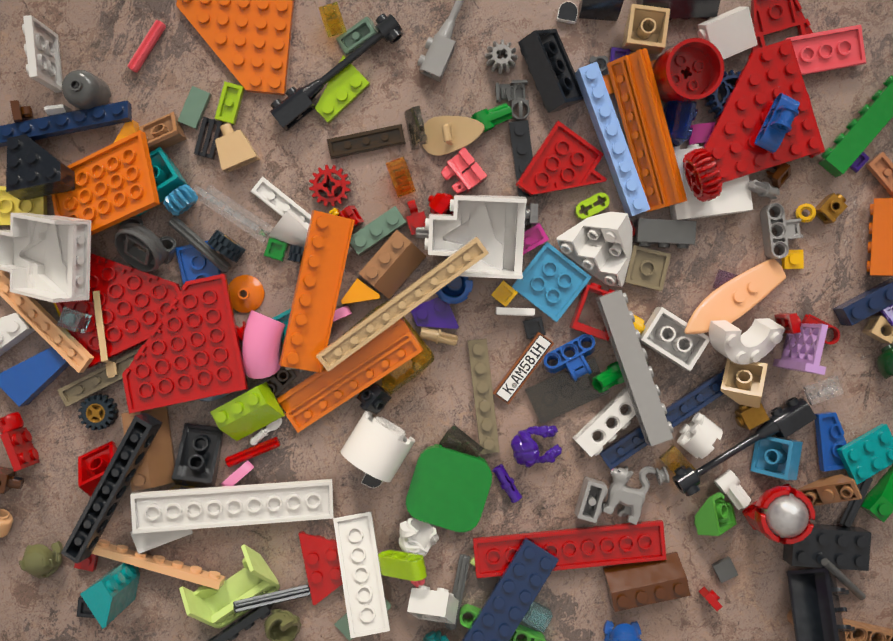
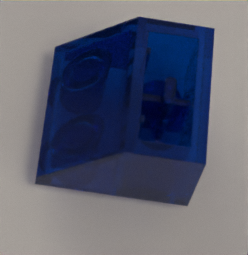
M668 101L664 105L663 111L673 147H677L687 141V139H690L693 128H690L692 120H695L698 109H695L697 102Z

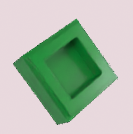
M269 238L264 256L283 262L289 244Z

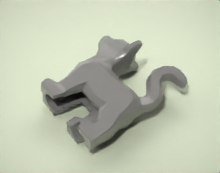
M627 466L625 468H613L611 470L613 482L608 489L607 501L602 503V511L611 515L619 503L623 504L624 507L617 512L618 516L626 517L629 515L627 521L637 525L642 505L645 501V494L649 491L650 487L646 475L648 473L656 474V470L651 466L642 468L639 472V480L642 487L637 489L625 485L633 475V471H628Z

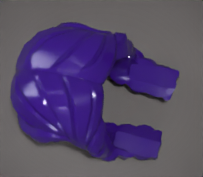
M533 426L518 431V434L511 440L513 457L517 464L530 468L535 463L555 462V458L561 454L562 448L557 444L546 451L543 456H539L538 445L531 438V434L540 435L543 438L553 437L558 432L556 426Z

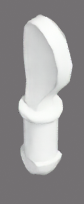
M282 418L266 425L265 429L262 428L254 437H251L250 445H257L265 436L269 435L268 432L278 429L282 424Z

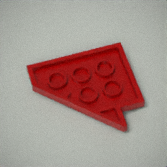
M557 121L515 185L530 196L606 182L607 179L594 170L604 154L560 121Z

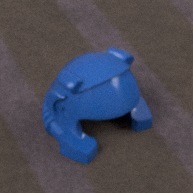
M458 276L437 291L436 294L442 301L448 304L461 303L468 298L469 293L472 291L473 280H469L468 277Z
M606 620L603 628L605 633L604 641H642L640 639L641 629L637 621L631 622V624L622 623L613 629V622Z

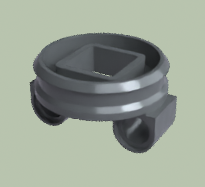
M133 216L122 221L120 230L115 233L114 237L115 247L120 256L129 265L140 271H156L163 263L168 264L174 258L176 249L175 239L169 236H163L159 239L151 230L143 226V220L140 217ZM134 244H138L142 248L146 249L147 252H143L139 248L135 247Z

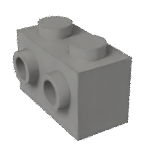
M584 477L574 511L577 518L593 523L597 522L602 512L603 499L606 498L608 491L607 485L604 482Z

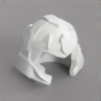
M413 517L407 518V521L400 523L398 542L403 552L425 556L432 545H435L439 540L436 528L432 524L419 521Z

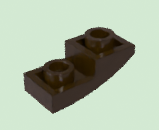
M281 366L278 372L268 377L263 383H268L276 398L297 376L292 370H286L284 366Z

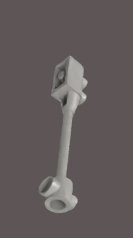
M464 0L455 1L448 19H446L433 38L429 37L427 39L425 48L428 51L425 56L421 54L417 63L422 74L439 82L455 49L456 41L451 40V36Z

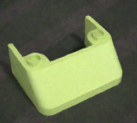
M244 544L241 548L245 556L242 560L245 568L225 580L219 590L203 585L194 592L183 586L179 590L188 616L214 628H223L249 611L235 613L233 609L234 601L276 592L280 589L279 582L262 556Z

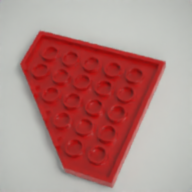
M791 38L755 49L750 53L748 61L742 69L720 117L716 120L711 134L703 146V149L710 152L711 157L714 158L720 171L722 183L825 150ZM780 93H783L800 102L797 109L799 114L794 118L791 124L792 129L785 134L776 152L771 153L755 145V140L774 100Z
M91 253L89 300L58 302L56 305L69 333L94 357L86 368L89 369L101 363L93 291H100L108 359L146 342L158 321L165 315L166 309L180 293L181 288L175 282Z
M226 274L200 278L184 283L178 296L173 299L166 309L163 318L158 321L149 334L150 337L141 346L130 366L122 374L129 414L248 389Z

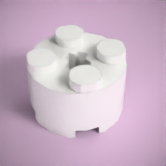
M697 413L689 424H684L679 430L681 436L677 443L695 458L703 459L714 450L712 444L717 438L721 439L723 431L707 417Z

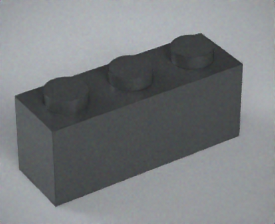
M638 218L634 220L635 236L633 243H639L641 247H651V244H658V248H670V245H677V249H689V246L695 245L697 221Z

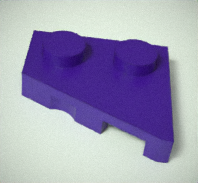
M439 297L424 302L411 311L417 326L459 328L450 305Z

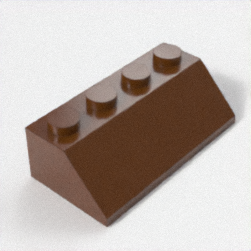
M667 553V560L603 567L610 605L613 610L618 612L691 596L687 576L678 553Z

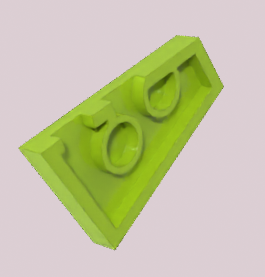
M344 55L342 56L340 62L346 58ZM350 64L328 82L315 110L329 124L370 83Z

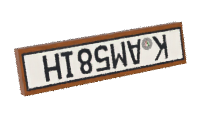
M537 332L495 388L493 394L509 404L553 346L554 342L540 332Z

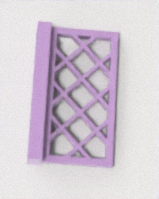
M801 323L800 333L786 334L781 359H774L773 366L825 375L826 367L819 365L828 325Z

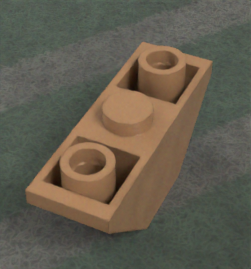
M842 474L823 477L798 489L811 500L813 506L862 499L855 480Z

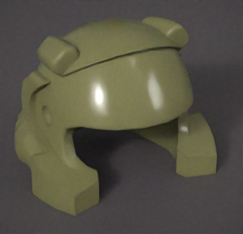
M60 541L51 545L53 551L41 544L28 545L23 559L19 561L21 570L38 579L50 577L58 570L63 560L61 554L63 546Z
M272 610V614L264 623L267 639L271 641H294L302 625L300 618L286 610Z

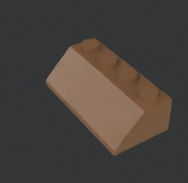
M167 406L129 414V411L121 413L124 435L136 415L148 413L163 422L131 480L132 491L174 483L172 475L175 459Z

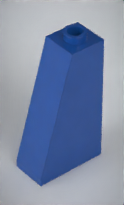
M50 347L0 373V388L19 407L28 405L70 364L53 347Z

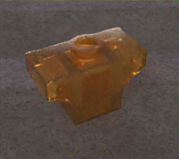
M404 156L386 163L398 198L416 191Z

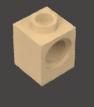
M871 316L862 332L881 343L891 344L893 342V326L882 316ZM882 327H884V333H883V334L881 333V328H882Z

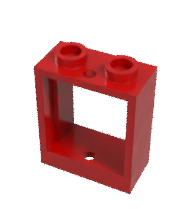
M591 282L590 285L587 284L582 290L569 328L608 341L609 336L606 327L602 331L578 322L589 292L602 296L615 291L612 289L608 291L602 290L601 285Z

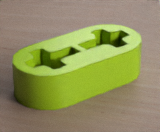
M597 193L580 202L575 207L574 213L577 218L584 220L607 208L610 199L605 193ZM597 197L600 199L604 198L603 207L601 204L594 207L593 203L598 201ZM580 206L583 208L590 206L591 209L586 212V216L584 213H579L581 210Z

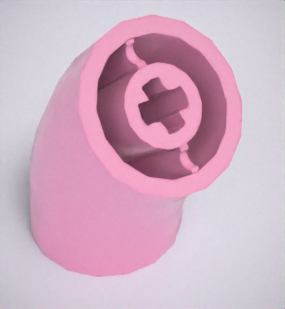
M253 310L249 314L244 330L242 358L245 375L253 379H262L274 375L281 367L279 365L280 345L286 324Z

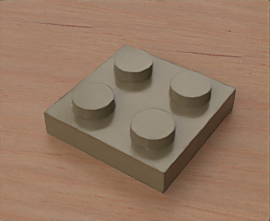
M633 245L624 283L662 291L671 254Z

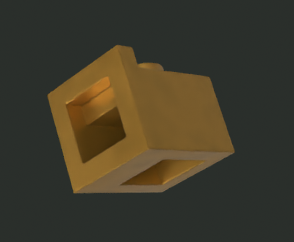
M833 193L827 195L815 207L816 216L824 224L834 223L836 218L848 207L845 204L846 199L840 194Z

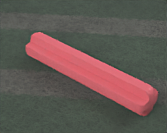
M155 20L127 65L130 70L136 73L140 70L166 28L163 22Z

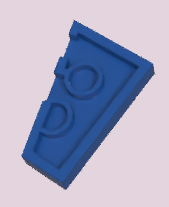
M836 412L815 414L817 417L815 419L820 471L845 469L837 449L847 443Z

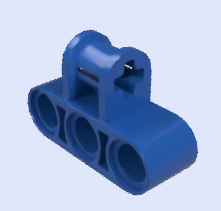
M780 93L766 116L756 137L755 145L771 153L776 152L785 134L792 129L791 124L799 114L797 109L800 102Z
M583 334L549 352L544 357L545 369L549 373H557L566 368L574 382L587 373L591 374L592 371L585 357L595 351L594 337L590 334ZM590 342L592 346L589 348L582 347V343ZM569 350L575 353L573 357H567L564 354ZM552 359L558 361L556 366H549L548 362Z

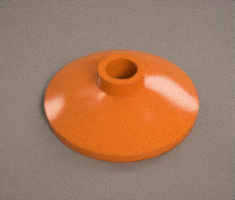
M237 276L228 285L232 308L238 312L250 313L251 310L255 311L264 301L265 292L263 285L253 276ZM243 290L247 292V296L244 298L241 296Z

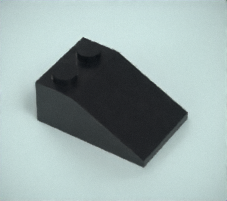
M185 423L172 475L175 485L198 488L215 487L223 431L215 426Z

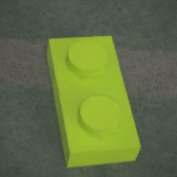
M224 81L214 119L235 125L245 90L243 86Z

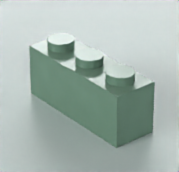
M394 206L353 234L350 244L356 253L361 256L391 236L396 230L407 225L396 206Z

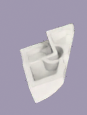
M288 210L275 225L269 236L292 245L305 247L309 224L307 222L303 223L291 210Z

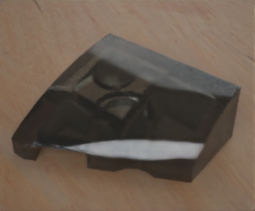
M415 106L404 112L411 150L419 149V145L427 144V135L425 134L420 106Z
M455 424L446 432L439 443L442 447L478 457L484 449Z

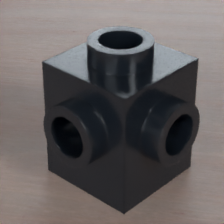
M373 383L361 391L356 398L361 402L360 407L363 410L371 411L377 415L392 397L380 385Z

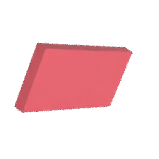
M861 25L784 39L791 38L802 76L866 64Z

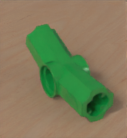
M505 103L489 110L483 109L478 111L471 118L483 123L485 127L484 132H487L496 125L511 120L513 117L510 106Z
M618 361L611 363L605 371L592 378V385L599 393L608 390L614 385L625 382Z

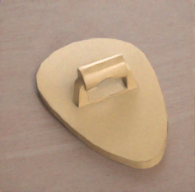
M433 117L422 127L421 143L428 153L442 156L455 152L474 142L484 132L485 127L483 123L469 117Z

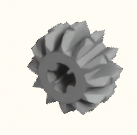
M502 39L500 45L494 41L493 47H487L489 53L485 54V58L488 59L486 65H493L491 68L492 72L497 68L499 69V74H502L503 69L508 73L510 67H515L514 61L518 59V56L514 54L516 48H510L511 42L504 45V40ZM502 54L505 56L504 58L502 57L501 60L498 59V56H501Z

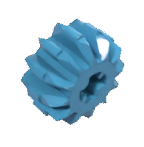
M184 184L165 197L163 204L172 215L178 216L191 208L198 200V196L189 185Z

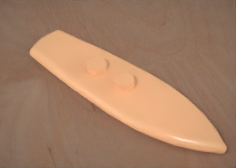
M769 259L721 285L709 294L695 309L684 333L709 332L711 321L726 320L732 323L743 316L786 279L782 266L775 259Z

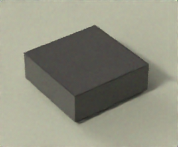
M728 556L711 564L721 583L738 576L731 558Z

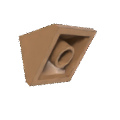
M171 112L139 127V130L146 134L149 153L158 147L164 150L187 139L175 112Z

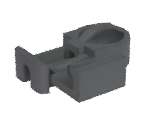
M512 80L511 84L496 83V102H501V100H508L510 102L512 100L511 110L513 119L516 121L525 120L530 113L529 100L525 99V85L528 84V81ZM516 105H519V117L513 113ZM523 106H525V108H526V110H527L526 115H525L524 117H523Z

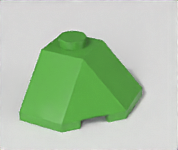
M721 492L710 496L696 513L694 524L698 535L720 536L736 525L734 507L730 502L724 500L725 496Z

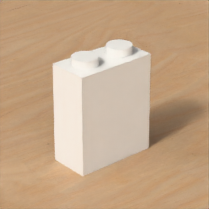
M737 7L698 24V37L714 44L720 51L723 60L758 45L749 7Z

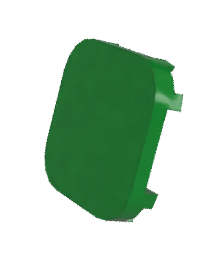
M440 444L427 447L421 451L408 489L406 497L408 512L413 518L455 532L471 531L480 521L492 483L491 468L485 459L480 456L468 455L442 447Z

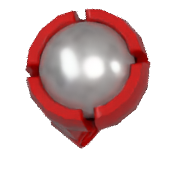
M790 484L766 490L756 502L742 511L753 530H758L769 540L776 543L795 544L800 542L812 532L814 524L810 522V519L815 520V510L811 500L802 491L791 487Z

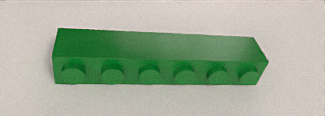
M890 75L883 82L884 87L881 90L878 89L870 97L872 101L869 104H865L858 111L860 115L856 119L853 118L846 125L847 130L844 134L840 133L833 140L835 144L831 148L828 147L821 154L822 159L818 164L835 178L847 171L893 117V75Z

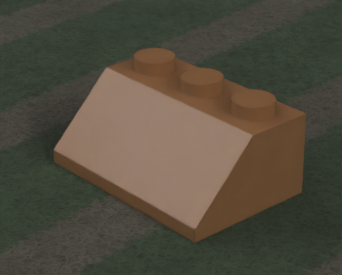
M396 230L359 274L390 299L426 258V255L402 233Z

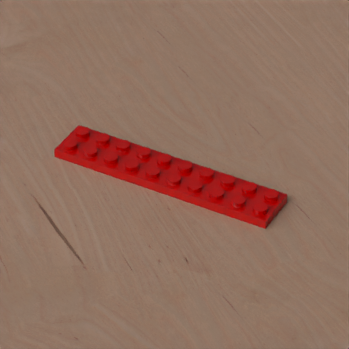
M662 520L638 522L637 525L624 523L473 538L476 578L502 576L525 538L559 559L552 571L667 560Z

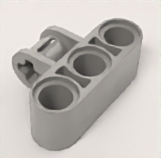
M773 203L761 209L760 218L765 255L769 259L784 258L789 252L788 240L804 238L800 229V222L802 220L801 218L785 220L784 208L779 203ZM770 208L775 212L774 217L769 213ZM773 227L777 230L776 236L772 234ZM775 246L779 248L778 255L774 253Z

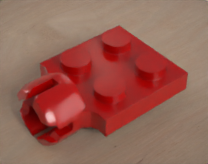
M13 412L0 418V437L14 472L40 463L39 453L31 441V433L26 427H23L24 422L19 412Z

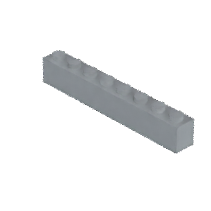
M616 290L597 297L596 301L646 444L654 446L673 439L672 433L674 430L670 421L667 422L665 416L667 409L659 399L661 395L660 389L654 384L652 379L654 372L651 366L648 367L646 361L648 355L645 348L641 347V335L638 329L635 330L633 324L635 318L632 311L628 310L627 304L629 302L626 293H622V290Z

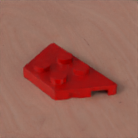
M300 531L298 534L313 605H316L343 584L337 542L334 539L329 540L319 535L314 536Z

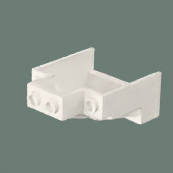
M455 195L454 199H450V211H454L453 215L430 214L429 218H426L425 230H429V238H425V250H428V255L451 256L477 236L489 254L459 276L523 279L522 263L527 198L519 196Z
M10 213V230H0V270L10 272V292L52 303L89 300L91 220L57 215Z

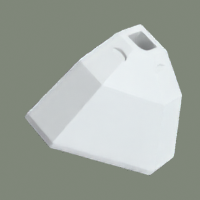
M607 212L588 217L557 237L556 240L561 252L602 283L617 287L624 285L632 254L633 228L628 213Z

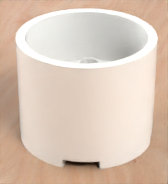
M366 410L343 446L341 454L354 466L372 477L384 482H391L415 443V439L411 436L408 439L403 429L383 417H373V413Z

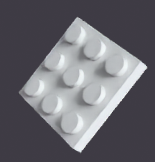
M32 15L23 16L24 24H22V30L26 39L24 51L28 60V64H26L27 74L30 78L56 93L62 92L63 80L58 34Z

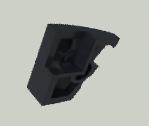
M581 0L579 18L617 21L624 0Z

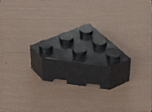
M25 134L7 138V193L23 201L75 190V172Z

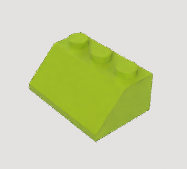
M267 382L256 386L210 412L218 428L236 441L285 416Z

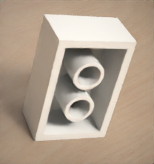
M656 307L645 324L640 342L683 370L691 371L710 339L704 333L685 334L684 331L687 326L685 321L663 307Z

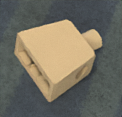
M231 123L220 126L223 136L217 138L215 143L221 168L224 172L229 173L260 160L244 132L241 130L234 131Z

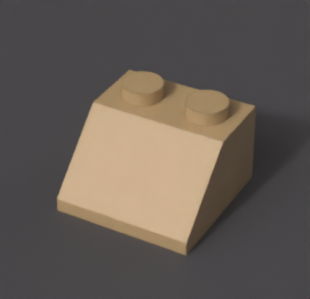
M631 4L624 29L622 49L636 51L646 48L648 53L660 54L666 46L670 9Z
M727 358L720 391L740 405L760 408L768 364L753 362L741 365Z

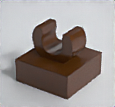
M19 100L10 101L15 123L22 122L23 118L33 117L31 106L21 107Z
M783 163L781 166H774L773 169L776 172L766 171V176L772 179V185L778 189L791 176V166L787 163Z

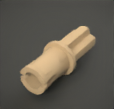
M422 327L419 339L436 342V344L439 342L455 346L458 336L441 332V329L433 330Z

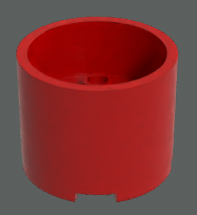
M689 38L662 53L652 67L660 99L669 105L683 106L712 94L719 87L724 75V61L718 48L708 40Z

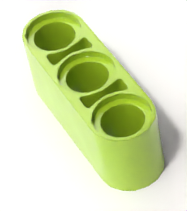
M386 550L378 554L381 574L384 576L409 581H420L427 577L423 555L394 550Z

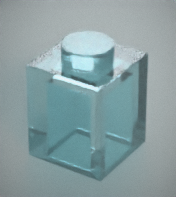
M64 307L57 326L74 332L85 333L92 315L73 308Z
M533 601L523 618V622L544 633L553 615L550 609Z

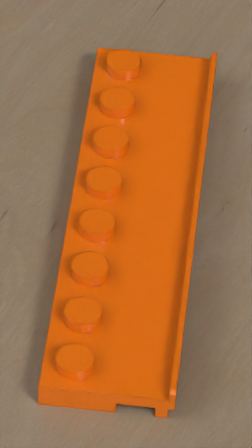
M646 48L639 49L634 53L607 63L631 157L650 210L646 212L687 201L648 50Z
M312 210L280 358V366L322 373L323 365L316 355L328 347L355 220Z
M401 318L329 372L323 367L322 373H314L278 397L277 402L286 412L285 415L298 433L409 361L424 349L404 319Z

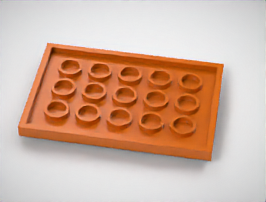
M139 130L68 165L67 167L75 172V190L51 195L55 215L91 220V236L159 205L160 201L145 132Z

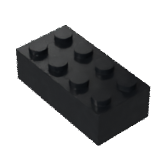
M814 524L812 532L804 540L795 544H784L783 560L791 566L825 568L821 564V560L827 558L838 569L869 571L871 532L854 526L847 528L839 525Z

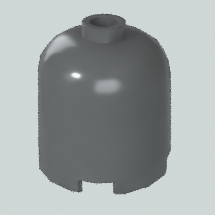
M85 70L71 71L62 82L63 96L71 105L79 110H88L97 106L107 105L111 97V91L106 82Z

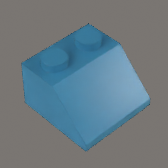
M775 436L758 440L754 445L750 471L784 480H797L803 442Z

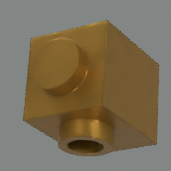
M761 403L760 408L739 405V409L734 411L737 416L735 417L737 424L747 430H751L770 420Z

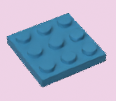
M546 242L522 272L523 279H517L511 287L552 320L558 322L592 276Z

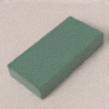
M192 86L178 122L197 130L211 94Z

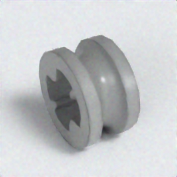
M663 466L661 469L655 468L658 484L663 485V482L670 483L666 467Z

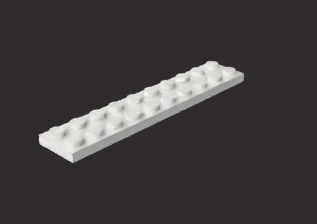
M332 479L135 492L130 495L133 534L333 518Z

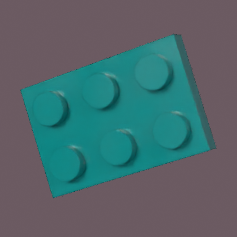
M880 424L837 449L848 476L854 479L857 485L893 464V436L887 424Z

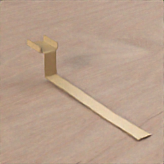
M93 291L101 362L107 363L105 364L106 374L108 378L118 375L117 363L108 360L100 291Z

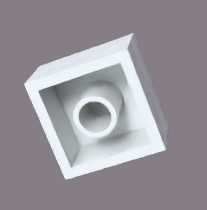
M419 585L418 588L411 589L407 612L421 620L455 624L459 600L454 597V594L449 593L447 589L437 588V591L430 590V587Z

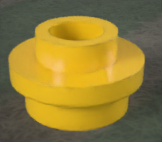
M807 203L800 205L796 209V218H801L803 223L811 222L816 216L815 207ZM808 210L809 216L804 217L802 211Z

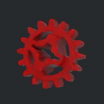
M325 165V170L319 167L318 174L313 172L315 179L309 180L313 184L309 190L315 192L312 194V197H319L317 203L320 204L324 201L325 207L329 203H331L332 207H335V202L342 205L341 199H348L345 195L346 192L351 193V190L347 188V186L351 185L350 181H346L349 177L348 174L342 175L344 170L340 168L337 171L336 165H333L332 169ZM332 174L339 176L341 180H335ZM324 176L322 182L319 183V180ZM329 179H330V181L332 182V184L335 185V186H332L331 192H330V190L326 187V186H329ZM342 189L341 193L336 197L337 192ZM319 192L327 193L328 198L321 196Z

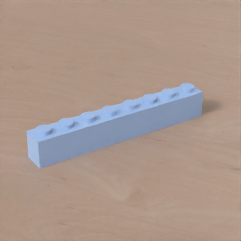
M597 62L581 67L576 71L575 76L625 213H628L629 217L650 210Z

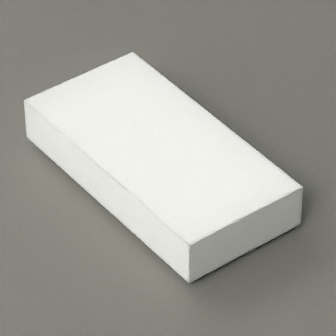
M495 307V314L534 316L535 309Z

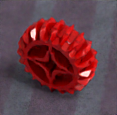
M699 148L684 155V174L694 196L702 202L710 201L720 196L722 192V178L714 158L711 157V153L706 149Z

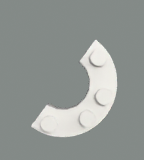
M769 318L755 319L752 326L741 335L742 330L726 320H717L710 322L709 339L716 351L736 364L745 365L758 362L766 356L776 344L781 342L785 328Z

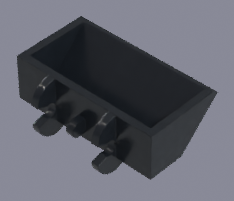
M826 568L786 571L796 641H846L845 632H854L855 627L843 625L842 612L848 611L846 607H840L839 596L849 595V590L837 588L836 577Z

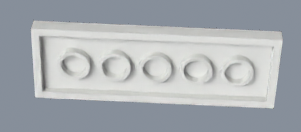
M372 512L333 518L350 637L356 638L390 631Z

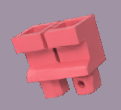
M465 147L447 161V166L441 171V175L446 181L454 175L459 180L452 186L457 195L466 190L469 192L487 178L486 173L477 162L475 163L474 158Z

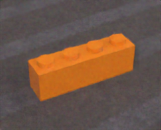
M874 198V204H870V215H873V223H869V234H872V242H868V253H871V261H867V272H870V276L893 277V198Z

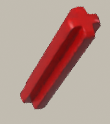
M274 437L225 458L226 465L232 467L280 446V441L277 437Z

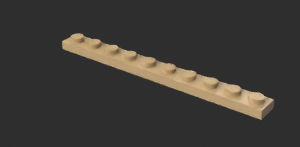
M476 236L316 355L317 359L329 372L484 258L489 252Z

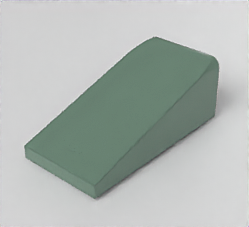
M366 16L336 39L345 55H348L378 31L373 21Z

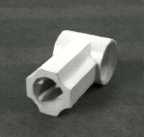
M730 469L714 480L716 486L722 493L727 495L736 509L740 510L750 504V497L741 487L740 480Z

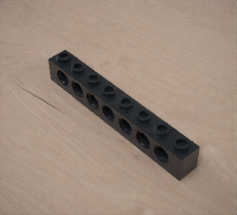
M148 413L139 414L134 417L61 554L75 563L90 557L163 422Z

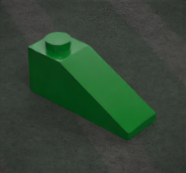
M893 465L865 496L860 506L871 517L885 522L893 512Z

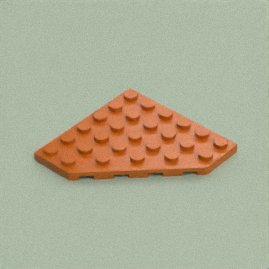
M177 0L176 6L247 92L285 95L294 0Z

